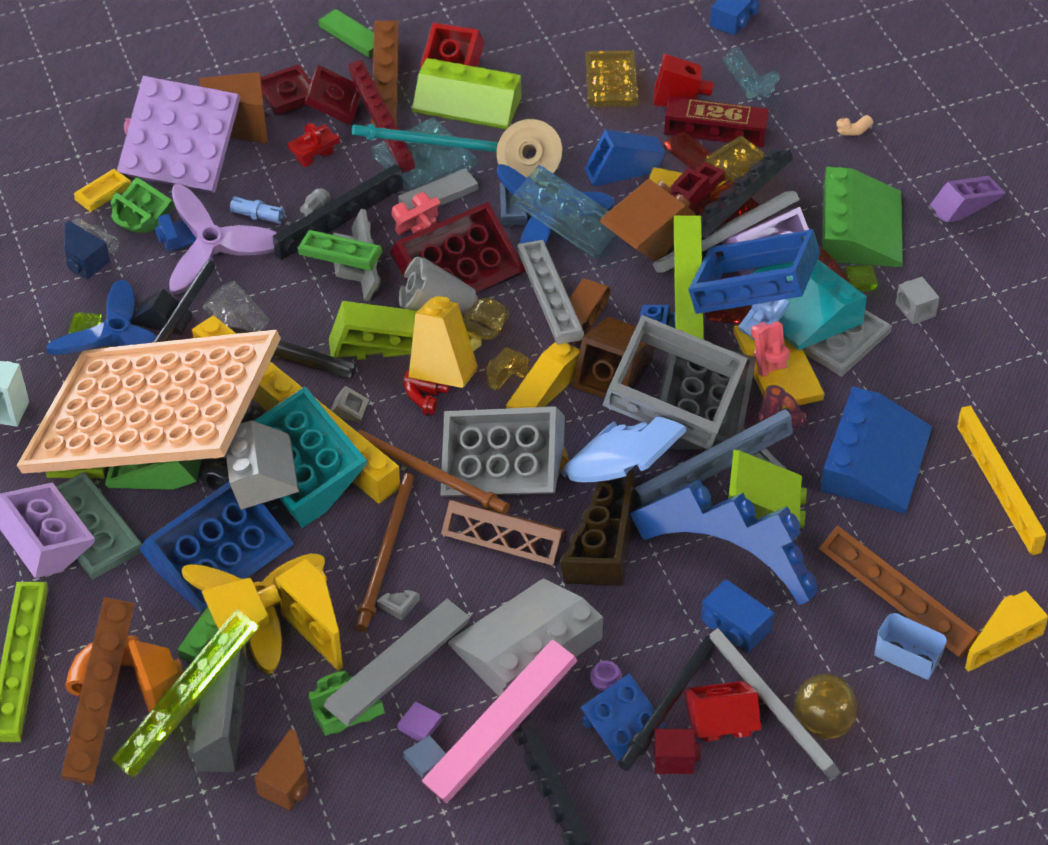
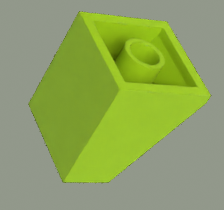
M733 450L728 499L744 493L746 499L750 500L754 506L756 519L788 506L790 512L797 517L800 528H804L805 511L800 510V505H805L807 488L801 487L802 475L740 450Z

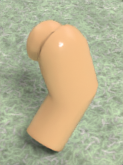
M865 115L856 123L850 124L848 118H841L836 124L838 127L837 131L843 136H859L873 125V120L870 116Z

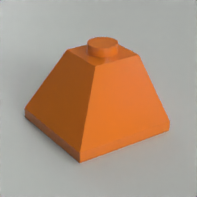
M132 640L128 644L136 677L155 727L162 723L182 691L179 678L184 676V672L179 658L173 660L169 648Z

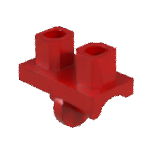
M309 123L305 126L306 134L288 142V149L295 154L297 161L303 167H307L313 164V156L320 154L327 157L334 153V146L340 143V137L332 133L326 124L316 127L313 123Z

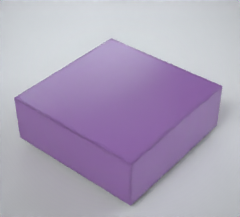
M415 701L398 723V730L421 741L434 733L442 722V715Z

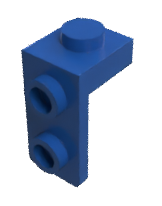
M169 214L159 216L158 227H155L159 242L164 243L167 252L193 245L196 237L183 220L172 223Z

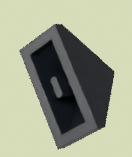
M163 288L141 302L131 319V323L161 331L179 301ZM189 310L186 311L173 334L182 335L192 318V313Z

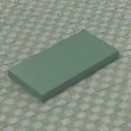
M85 472L56 487L95 538L94 544L77 558V561L92 580L142 553L139 550L142 546L140 540Z

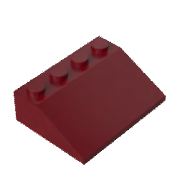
M489 202L397 240L390 252L403 277L410 262L415 257H422L475 289L476 293L525 272L524 266Z

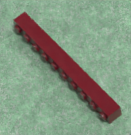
M362 59L347 64L350 77L376 127L399 130ZM383 139L395 164L402 169V173L416 169L414 158L405 141Z

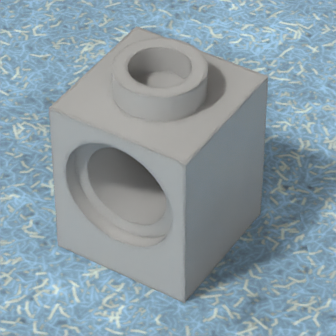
M919 277L899 284L895 304L911 324L914 325L936 317L940 297L923 277Z

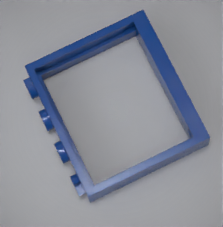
M814 229L710 247L688 289L695 313L699 314L802 297L820 255ZM723 251L724 256H720L717 259L716 252ZM794 261L793 266L790 268L721 279L723 273ZM793 276V280L787 281L786 277Z

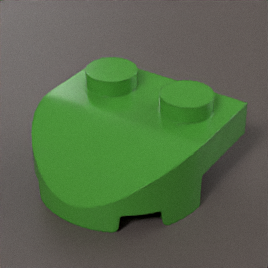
M138 177L134 179L122 196L116 192L110 203L112 206L111 217L114 222L121 228L136 233H146L155 230V227H158L159 216L169 214L175 207L173 200Z
M340 671L323 677L317 682L318 688L314 692H309L315 720L325 736L331 733L342 732L345 728L360 722L371 721L376 716L385 713L383 703L379 699L349 726H346L324 707L326 699L354 677L349 676L347 671Z

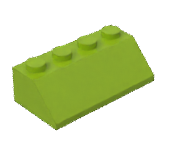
M426 58L418 75L412 111L425 115L508 129L521 100V75Z

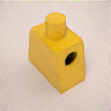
M251 578L202 590L204 599L222 638L235 629H242L243 638L246 640L270 623L265 608L281 601L274 584L257 591Z

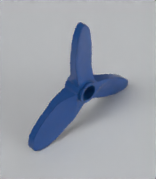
M499 164L497 167V176L503 185L532 213L523 231L520 244L544 240L546 245L550 236L551 226L555 221L577 222L607 214L614 205V199L611 196L600 192H570L552 197L544 194L527 177L512 167L504 164Z
M118 280L112 285L107 297V319L90 329L74 332L51 341L47 344L46 352L52 355L81 352L99 346L119 347L153 343L157 336L146 329L131 325V319L134 314V293L127 281Z

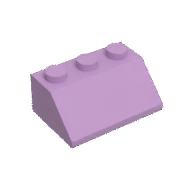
M797 207L784 210L722 241V245L809 230L801 208ZM759 267L737 272L741 276L754 273Z
M53 482L0 494V530L34 578L64 571L94 544L95 538Z

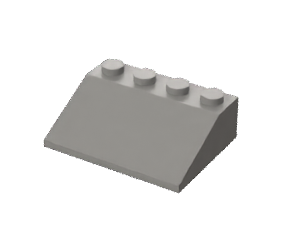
M557 407L444 411L442 470L487 493L491 491L497 495L553 494L556 490L564 447L565 415ZM441 483L440 496H466Z
M543 578L449 640L448 645L500 696L503 693V688L509 687L552 639L575 657L600 641L603 632V617L584 598Z

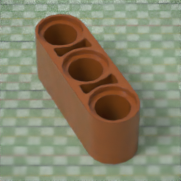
M587 278L581 280L569 298L582 326L584 335L589 332L603 311L611 291L610 286ZM582 340L574 341L572 343L579 345L582 342Z

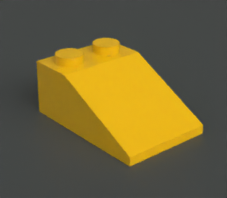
M305 558L276 578L278 594L281 598L279 602L281 615L339 671L343 668L340 637L326 584L327 578L319 566L314 567Z

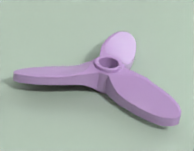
M180 184L173 186V202L182 220L196 237V241L180 259L171 275L169 282L171 294H179L188 289L205 262L210 261L214 254L222 252L240 256L274 252L272 236L277 234L275 231L243 225L220 228L213 224L207 210L192 191ZM208 238H213V239H215V240H213V241H208V240H206V239H208Z

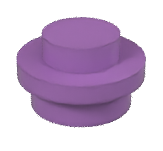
M601 661L591 671V683L597 689L604 691L622 679L621 670L614 662Z

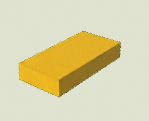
M114 168L76 191L74 198L83 207L92 212L112 200L116 192L118 194L125 192L130 186L131 181Z

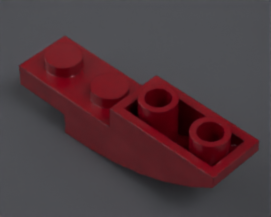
M707 162L702 163L696 170L688 168L670 186L673 189L670 194L675 198L678 194L691 202L689 208L695 212L694 207L726 179V172Z

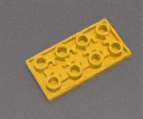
M739 325L734 326L733 333L743 354L754 357L753 352L756 349L755 340L739 331ZM785 339L784 346L788 347L790 357L786 360V368L773 370L767 376L762 377L758 374V365L755 362L753 376L770 412L824 400L825 393L803 349L798 351Z

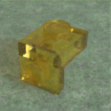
M505 347L496 359H492L487 366L488 387L498 391L511 374L525 379L529 373V358L520 352Z

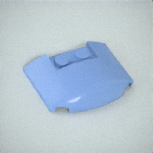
M658 416L650 424L642 422L635 426L627 427L625 424L617 426L614 421L565 464L560 472L564 478L568 475L571 481L598 482L624 477L635 465L639 466L640 471L648 469L687 430L680 423Z

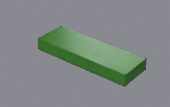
M337 9L318 20L319 27L368 58L373 55L374 32Z
M309 230L300 243L298 252L299 255L372 271L382 254V248L380 245Z

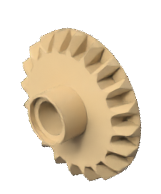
M536 119L518 121L505 130L498 142V164L512 167L527 177L534 185L544 183L546 179L552 177L553 173L559 169L563 150L561 139L557 132L543 121ZM536 149V155L532 159H526L527 151Z

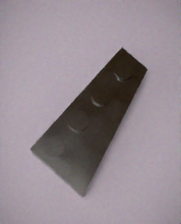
M634 470L627 472V475L624 477L598 482L591 497L592 502L588 510L584 511L577 532L573 533L570 539V547L567 553H564L560 560L564 584L624 586L633 527V519L630 513L635 510L637 500Z

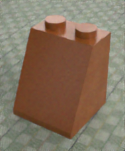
M260 72L199 78L200 87L236 93L241 97L230 135L231 138L263 144L268 143Z
M648 178L604 215L599 222L655 262L664 257L674 244V216H695L696 213L689 208L691 202L680 194L676 198L670 193L673 189L661 180L656 184Z

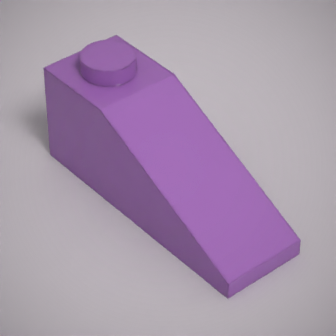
M990 176L948 181L930 206L936 211V215L941 220L947 223L960 221L1002 198L1006 192Z

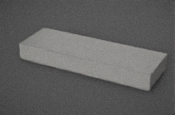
M463 169L399 195L398 199L399 203H404L411 210L415 208L412 204V198L424 191L431 199L437 197L441 202V206L477 191L478 182L466 169Z

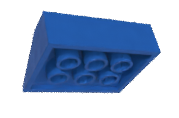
M852 386L823 469L820 491L906 514L932 426L882 394Z
M227 482L148 537L139 550L155 571L201 613L208 605L202 590L187 582L183 577V566L202 565L224 571L241 579H246L292 547L294 543L263 503L240 509L231 485Z

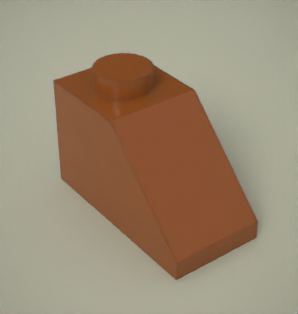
M293 729L288 731L255 776L258 795L291 811L297 801L301 802L305 798L309 789L297 733Z

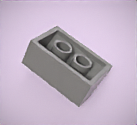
M252 420L240 423L226 452L229 483L240 509L299 492L289 434Z

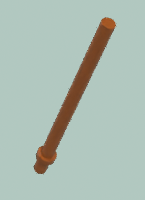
M363 430L357 431L385 455L482 503L484 508L488 510L494 509L502 514H506L509 511L510 504L499 499L497 494L491 491L487 493Z
M409 473L403 475L363 604H360L357 610L359 617L355 628L360 632L368 630L370 620L376 614L375 604L415 479Z

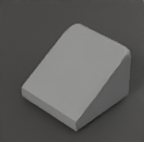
M345 386L336 396L331 411L341 419L360 422L369 399Z

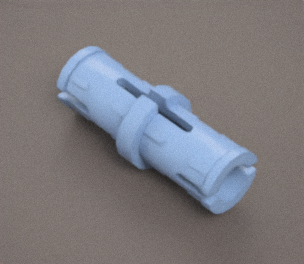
M235 196L230 204L231 213L246 215L255 221L261 219L280 225L284 219V208L263 204L261 200L251 201Z

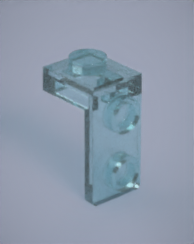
M738 46L732 48L722 58L723 63L748 99L761 94L763 97L769 95L775 90L774 85L781 79L776 70L759 77Z

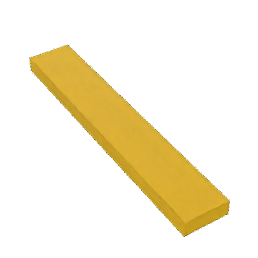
M971 405L962 407L957 424L959 432L1031 555L1042 553L1047 534Z

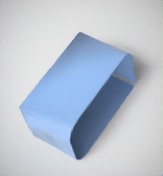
M892 613L886 617L878 631L874 656L929 680L942 657L946 645V637L904 616ZM889 642H897L901 644L903 648H900ZM918 655H926L932 660V662Z

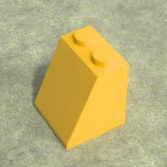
M435 296L430 298L415 314L409 377L463 388L477 372L478 365L458 303L450 302V299L447 297Z

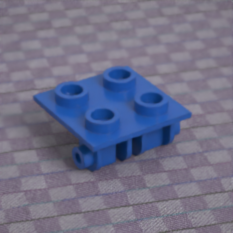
M630 673L580 707L584 712V717L581 719L583 725L587 729L595 728L616 760L623 757L628 750L630 739L636 732L641 731L655 710ZM662 722L658 729L664 728L666 726L665 723Z

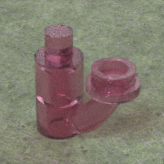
M770 385L766 388L759 419L763 421L779 413L782 405H785L791 415L792 428H801L807 421V415L800 410L794 397L777 385Z

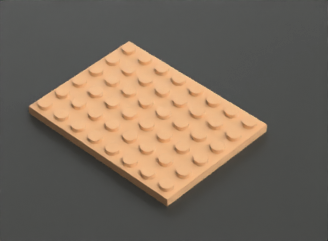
M277 330L82 351L17 464L22 474L224 457L281 339Z

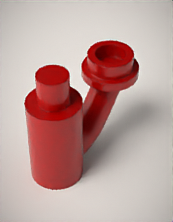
M409 369L406 371L403 381L406 394L415 404L423 409V415L425 416L429 414L434 415L436 411L437 399L433 398L432 395H438L439 392L448 394L451 387L450 385L410 378ZM419 392L432 395H427L426 398H424Z

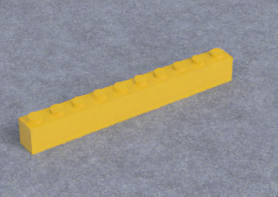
M214 315L192 329L193 339L236 334ZM270 361L252 399L266 411H269L303 387ZM317 400L368 462L352 482L378 504L398 491L400 488L399 466Z

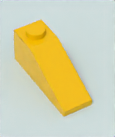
M556 342L553 343L541 354L506 404V409L545 407L574 380L580 350L569 343L558 345Z
M1026 590L1015 596L1009 595L1001 601L969 650L965 665L968 672L1044 634L1048 615Z

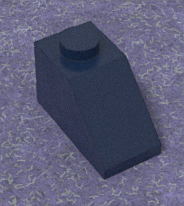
M71 221L65 222L64 250L67 267L74 274L78 273L84 278L89 279L110 262L107 244Z

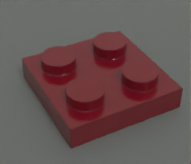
M299 64L260 77L263 99L275 115L306 105L304 103L311 80Z
M318 65L314 70L304 104L350 125L354 119L360 94L353 81Z

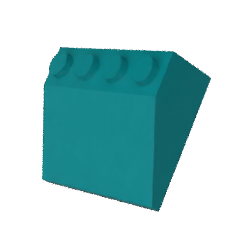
M817 260L803 296L786 299L790 302V306L779 320L783 325L784 339L799 351L863 324L867 296L820 260ZM794 261L759 267L752 274L790 268L793 266ZM793 276L786 277L787 281L793 280ZM752 305L744 306L749 311L752 309Z
M303 387L254 420L257 423L285 432L290 436L299 492L278 499L301 528H304L327 512L368 464L365 457L306 387Z

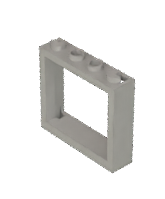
M642 315L611 381L602 406L650 424L657 416L684 425L687 430L680 438L710 449L748 358ZM641 341L730 378L713 421L622 385Z

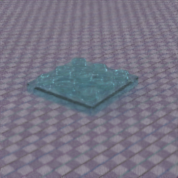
M434 117L406 130L409 132L454 137ZM384 141L371 147L372 156L386 169L395 164ZM406 142L414 158L416 169L402 173L403 186L408 191H411L460 170H469L477 166V158L468 149Z

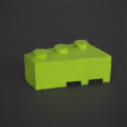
M342 301L329 337L330 355L338 358L357 356V360L366 359V355L383 353V357L411 355L415 314L417 311Z

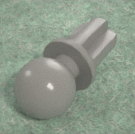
M323 188L315 189L306 197L305 203L300 207V212L304 213L306 217L331 201L329 192Z

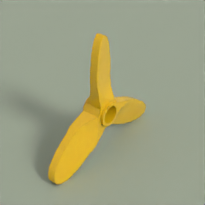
M313 553L302 555L276 568L262 582H253L257 591L273 584L277 589L276 578L305 558L314 567L319 566L322 570L325 558L322 555ZM186 565L182 568V575L186 581L200 590L242 580L224 571L202 565ZM279 602L265 608L270 623L248 638L255 663L260 670L267 674H271L276 670L281 655V629L274 609L275 605L280 604Z

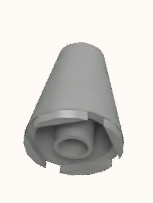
M415 257L410 262L404 274V277L408 278L406 287L401 285L399 292V303L402 308L418 311L430 298L435 296L447 297L450 299V302L458 303L461 314H468L476 308L478 296L474 288L426 258Z

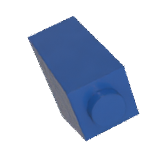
M605 130L584 170L592 185L600 186L651 174L653 167L658 168L666 153L657 137Z

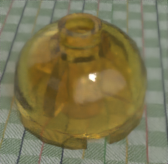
M830 673L817 674L805 680L799 687L794 701L793 712L795 718L807 732L810 730L818 733L819 738H837L848 733L856 719L858 701L853 688L840 676Z

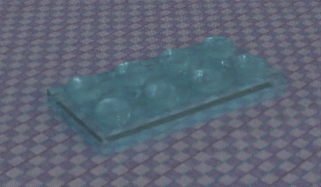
M540 164L511 198L510 202L597 260L617 235L599 222L609 210Z

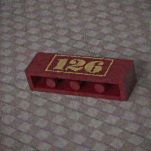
M670 96L665 114L664 135L764 147L769 109Z

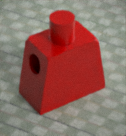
M664 54L654 88L653 106L667 107L670 96L696 99L697 94L711 96L714 82L701 80V66L699 64Z

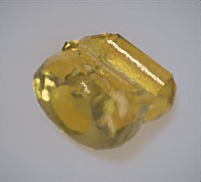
M481 298L463 316V321L467 332L484 340H490L500 333L503 324L509 317V312L500 302L491 298ZM470 320H475L476 322L478 321L488 326V328H492L493 330L491 331L489 329H486L476 323L471 322Z

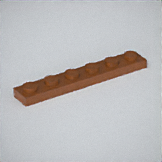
M398 20L374 21L373 82L397 125ZM371 117V124L375 125V123H374V121H373V119H372V117Z
M838 525L819 547L823 553L907 618L943 634L946 637L945 647L960 659L963 658L980 635L976 630Z
M108 597L103 599L61 773V779L93 785L135 603Z

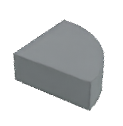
M404 590V593H394L391 595L387 593L377 600V607L403 620L420 601L419 593L410 590Z

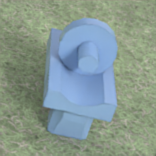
M783 299L753 304L752 309L738 326L739 331L755 340L751 334V327L761 322L769 325L779 321L790 306V302Z

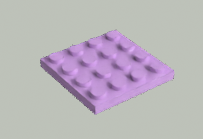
M143 76L117 171L124 176L138 177L139 179L169 185L180 184L189 189L215 194L241 97L236 93Z

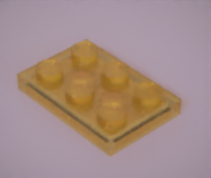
M634 50L585 51L588 107L638 106Z

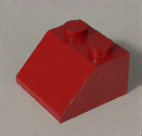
M433 23L420 68H422L426 58L477 67L485 44L480 31Z
M746 681L684 689L683 695L691 729H694V734L697 738H702V741H717L721 739V735L733 734L734 737H748L752 735V731L761 730L758 693Z

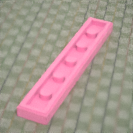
M552 639L422 780L424 785L447 804L577 662L576 657Z

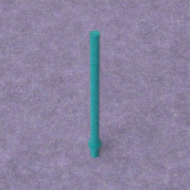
M368 124V126L353 125L352 135L364 136L367 140L381 138L497 152L498 142L376 128L373 124Z

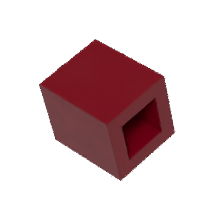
M655 729V774H694L695 762L701 761V743L694 741V729Z

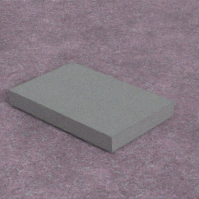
M865 310L863 324L808 346L803 351L805 355L842 377L891 333L892 325Z

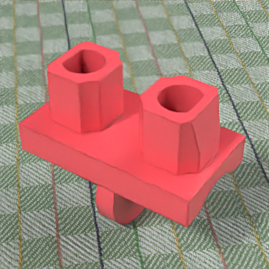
M423 191L412 198V204L415 208L409 210L402 202L393 206L391 214L396 222V233L399 236L410 230L416 233L436 224V217L438 216L437 207L441 204L437 197L431 199Z
M776 321L769 325L761 322L752 326L751 334L755 338L756 346L753 353L758 365V374L765 377L773 370L786 368V360L789 359L790 352L788 347L784 346L783 325Z

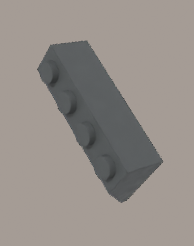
M235 629L207 648L206 660H201L200 678H203L202 686H197L196 703L200 706L199 712L193 713L192 728L196 734L195 739H190L188 750L189 759H194L197 772H235L248 673V661L242 629Z

